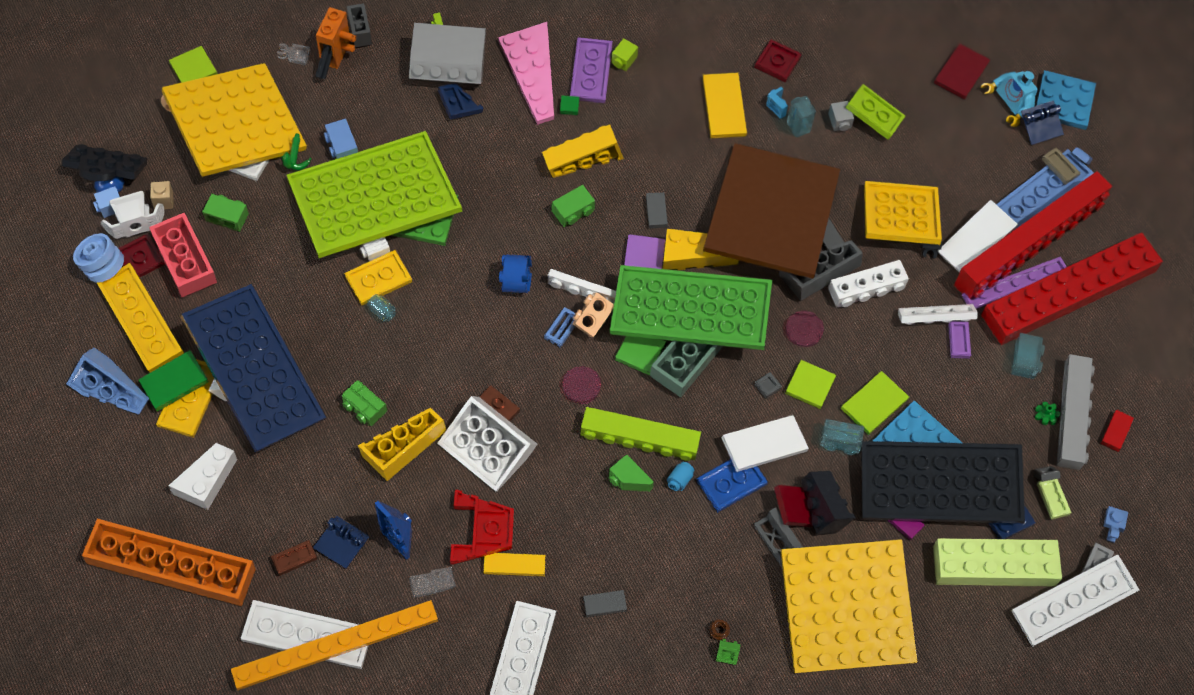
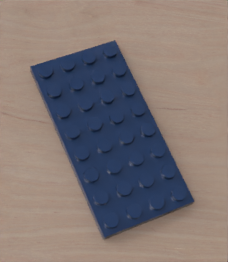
M252 284L181 314L186 328L255 453L325 420V414Z

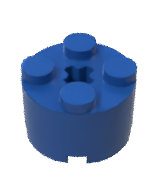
M502 255V266L504 267L503 271L499 273V282H502V292L528 293L532 281V273H530V267H532L531 256Z

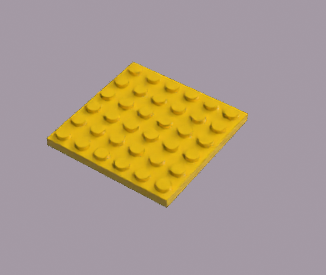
M265 63L162 87L164 98L202 177L281 157L285 152L290 154L292 141L296 133L300 134L298 152L306 150L307 145Z
M902 540L780 550L794 673L917 663Z

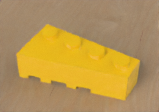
M610 125L601 126L593 132L584 133L578 138L567 140L563 144L550 147L542 152L553 178L576 172V168H592V165L595 163L607 164L613 158H617V160L624 159Z
M667 229L662 269L685 270L690 267L704 268V266L710 265L714 267L737 265L739 260L704 252L703 248L708 233Z
M429 408L408 419V422L392 427L391 431L373 437L372 441L358 445L362 457L388 481L444 434L446 427L444 420L434 410Z

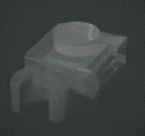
M284 43L279 45L280 50L285 51H277L278 58L284 59L288 57V61L291 63L307 64L311 52L310 47L292 44V47H288Z

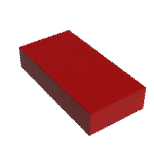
M1115 410L1100 444L1119 452L1134 418Z

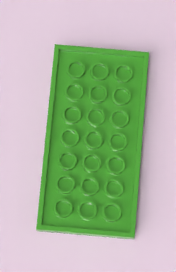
M621 265L610 334L764 350L772 280Z

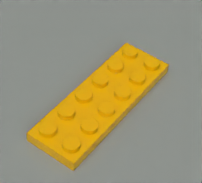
M130 263L123 266L112 278L104 282H97L150 373L184 354Z

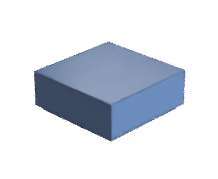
M1076 147L1072 151L1074 155L1088 165L1093 160L1081 148Z

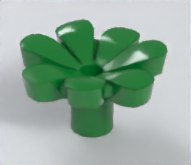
M1048 402L1037 405L1035 411L1039 413L1035 415V419H1042L1041 423L1043 425H1047L1048 422L1051 425H1055L1057 422L1056 418L1060 417V412L1055 411L1057 405L1054 403L1049 405Z

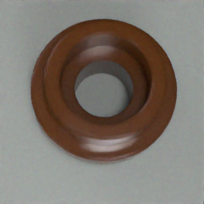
M715 620L711 623L709 632L714 639L723 640L728 637L730 627L724 620ZM716 628H722L723 632L717 633Z

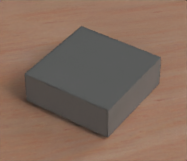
M771 372L755 381L754 384L766 399L782 388Z
M1052 466L1038 468L1034 470V477L1042 482L1060 478V471Z

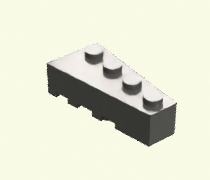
M851 240L820 252L814 279L780 270L779 276L801 301L829 285L832 279L843 277L860 267L863 253Z

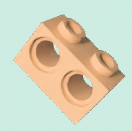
M597 292L592 295L589 294L583 302L585 304L583 309H579L573 316L574 322L572 324L590 337L596 335L614 308L613 303ZM596 300L602 305L600 311H596L593 307ZM585 316L591 319V324L588 327L584 326L582 322Z

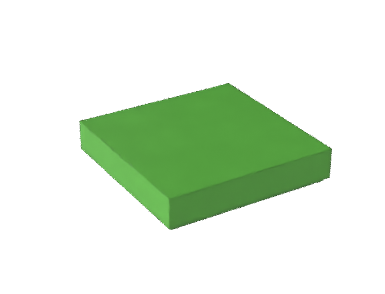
M626 336L615 360L650 375L651 366L660 356L666 341Z

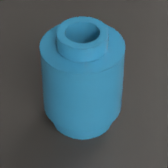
M684 461L677 464L667 478L668 486L674 491H683L693 477L694 468Z

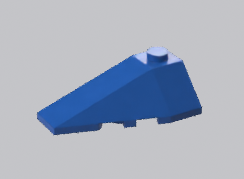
M380 501L375 502L381 533L406 560L409 559L412 520L406 513L402 514L396 508Z

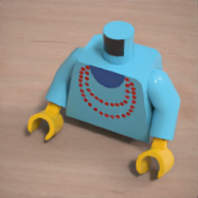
M1030 71L1005 73L994 79L993 83H984L981 88L989 86V90L984 94H992L994 88L997 87L996 91L1016 115H1010L1006 118L1008 123L1014 119V122L1010 125L1012 127L1019 126L1020 118H1023L1022 110L1035 106V95L1038 91L1032 82L1034 74Z

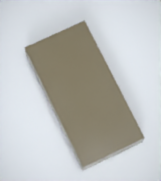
M1057 147L1045 154L1041 159L1065 185L1080 175V172Z

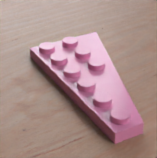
M547 22L498 37L500 47L537 125L554 120Z

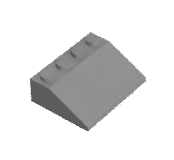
M414 23L409 78L481 84L483 82L486 28Z

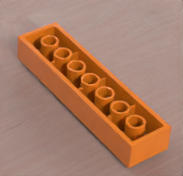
M101 519L96 520L82 554L83 559L89 565L238 606L243 605L256 570L252 560Z

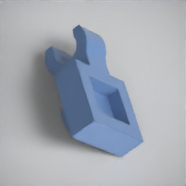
M1110 506L1107 508L1103 527L1109 528L1106 541L1115 543V539L1119 537V531L1123 532L1125 530L1128 516L1127 511Z

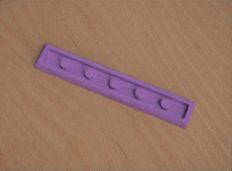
M1060 256L1007 276L1004 279H999L993 288L990 289L988 286L984 288L985 292L977 299L973 297L970 300L965 293H962V297L966 304H973L977 309L1054 274L1067 266Z

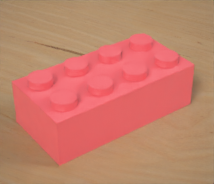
M185 213L149 227L181 297L217 283L213 269Z

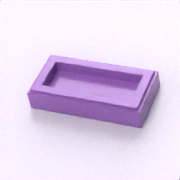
M949 322L951 358L970 359L969 322Z

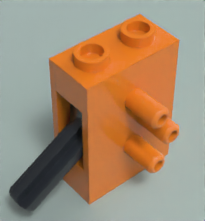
M329 7L316 33L320 57L316 77L326 79L329 67L338 69L345 52L355 51V46L351 45L350 42L356 41V35L349 33L346 12Z

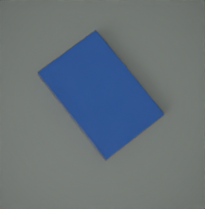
M731 459L698 477L696 480L717 513L768 484V481L757 466L736 472Z

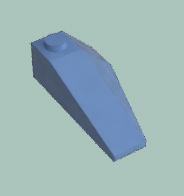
M94 347L82 355L67 382L68 386L83 396L95 397L103 403L109 402L115 404L118 408L136 414L142 412L149 400L109 357Z

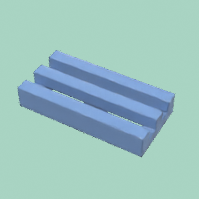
M564 307L545 334L544 339L547 341L549 339L551 343H556L561 348L575 328L572 324L574 319L560 340L558 338L575 313ZM567 313L568 317L553 337V332Z

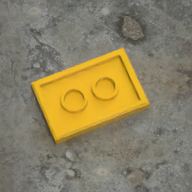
M396 250L344 273L361 306L412 282V278Z

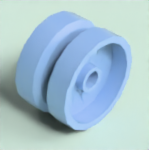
M100 233L83 240L77 246L73 254V260L90 281L96 283L104 282L116 275L122 268L124 255L107 235Z

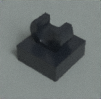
M942 242L940 245L921 243L920 247L925 248L922 252L923 257H926L927 252L931 250L933 258H936V249L941 250Z

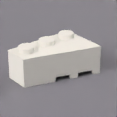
M215 443L169 485L172 494L208 510L237 461L234 451Z

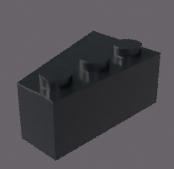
M831 471L809 472L801 479L802 489L805 492L807 507L810 510L812 525L816 535L838 533L856 518L853 513H849L846 507L848 505L846 499L841 498L839 494L840 487Z

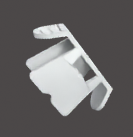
M143 191L110 200V204L119 223L111 225L106 220H102L101 225L115 239L150 231L149 227L162 222L164 206L158 203L154 212L150 214L149 205L144 202Z

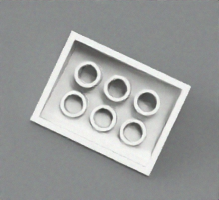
M475 396L469 398L437 443L495 491H498L538 445L484 400Z

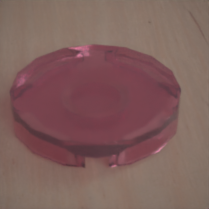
M798 311L790 316L785 329L787 337L795 345L811 347L821 340L824 326L822 320L813 312Z
M584 366L575 367L564 376L563 392L569 400H573L578 404L590 403L596 399L600 392V377L591 368Z

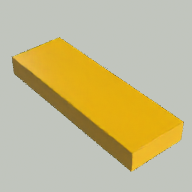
M508 553L487 555L484 557V574L545 577V555Z

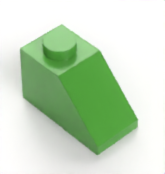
M625 455L609 469L610 482L621 490L650 492L653 489L654 482L628 455Z

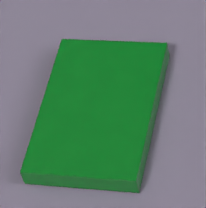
M190 350L138 379L157 412L209 382Z

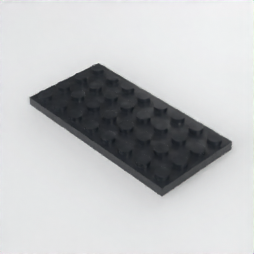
M862 441V520L1024 524L1022 444Z

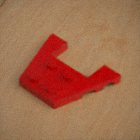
M455 490L454 509L475 510L473 544H451L450 564H457L512 549L514 509L492 501L487 502L479 499L478 496H470L462 493L460 490Z

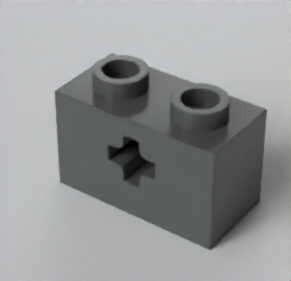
M364 3L347 6L351 33L356 35V41L353 42L354 46L372 45Z

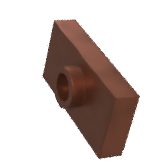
M491 385L480 396L482 400L508 421H511L520 412V408Z
M309 540L271 556L279 576L317 560Z

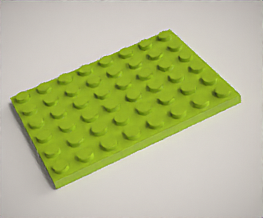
M426 131L286 175L319 258L462 212L461 204Z

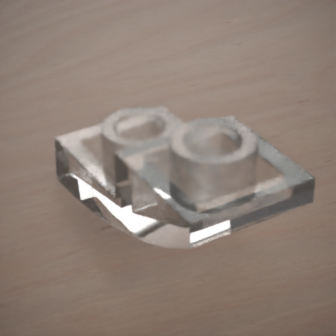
M451 567L431 570L428 574L410 576L409 578L413 598L439 593L456 586Z

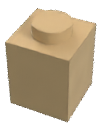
M170 181L151 182V201L154 209L158 203L163 204L164 209H173V190Z

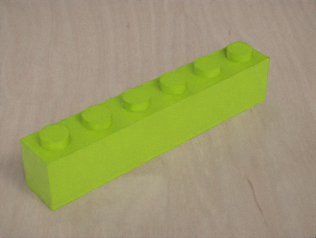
M586 407L581 426V436H584L586 439H599L608 444L618 443L626 448L636 447L645 452H659L663 456H677L685 461L696 459L701 436L700 431Z

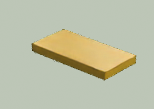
M739 74L703 75L711 138L747 136Z
M197 359L196 361L209 382L163 408L156 423L159 428L192 438L195 437L213 396L209 389L214 377L206 362Z

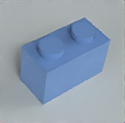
M346 119L325 125L326 132L323 134L326 143L331 144L329 150L332 158L336 157L338 159L358 152Z

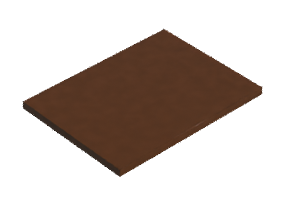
M734 143L703 251L814 279L840 169Z

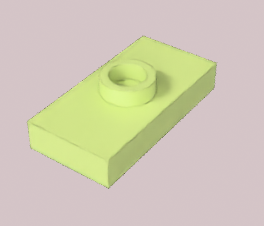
M1058 479L1039 481L1037 483L1051 520L1071 514Z

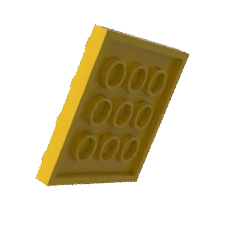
M865 181L866 238L941 244L938 187Z

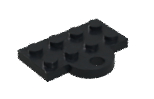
M84 144L76 145L62 159L63 167L79 169V175L90 181H108L116 176L135 179L147 165V158L141 157L138 154H124L121 151H108L100 147L92 148Z

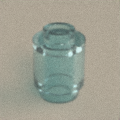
M373 295L367 303L369 310L383 322L390 321L396 314V307L382 295Z

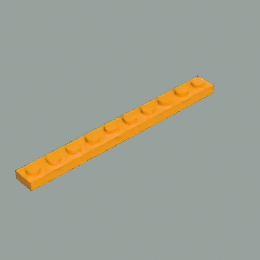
M432 600L234 667L231 669L237 690L438 622Z

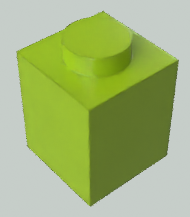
M623 38L612 52L611 63L615 67L627 71L638 56V46Z

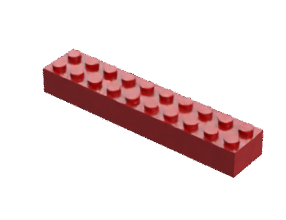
M1096 171L963 266L954 286L961 293H965L970 300L973 297L979 298L985 292L984 288L987 286L990 289L993 288L1000 278L1004 279L1012 272L1011 270L1015 267L1019 269L1025 263V260L1034 258L1040 249L1048 248L1055 238L1059 240L1065 234V231L1074 229L1080 220L1085 221L1092 214L1091 212L1094 210L1099 211L1105 205L1104 201L1110 196L1109 192L1112 185Z
M1141 232L987 304L981 316L999 343L1003 345L1157 272L1163 260Z

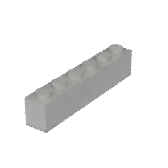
M1069 354L1064 362L1057 466L1080 470L1088 462L1089 453L1086 452V446L1089 445L1090 435H1087V429L1090 428L1091 417H1088L1092 408L1090 394L1093 391V383H1091V377H1093L1095 367L1092 366V358Z

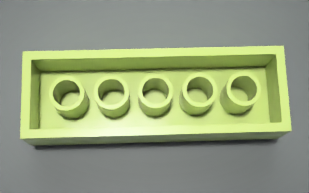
M937 539L933 546L936 585L1057 586L1062 579L1058 540Z

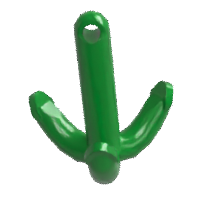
M298 133L293 138L290 155L288 152H285L282 156L284 166L287 169L297 171L306 168L312 159L309 158L300 164H296L300 144V134Z

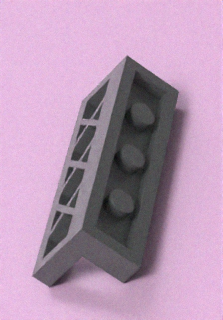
M776 507L769 511L767 517L754 523L755 529L781 567V549H776L773 546L774 539L782 540L785 544L784 549L786 547L787 549L803 548L789 526L783 524L781 514ZM770 522L773 527V533L764 532L761 526Z

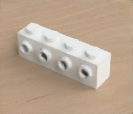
M897 260L832 279L828 290L836 308L841 306L848 307L857 301L864 302L874 296L881 297L891 291H901L906 287L909 278L901 261Z

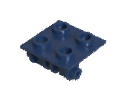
M1054 100L1021 111L1031 145L1064 135L1058 116L1061 107L1056 105Z
M338 516L335 518L331 517L328 521L329 527L313 549L347 569L370 536Z

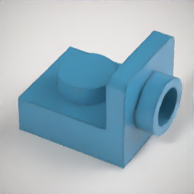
M782 87L776 90L773 89L768 94L766 106L780 119L786 116L788 108L786 101L782 99L784 90Z

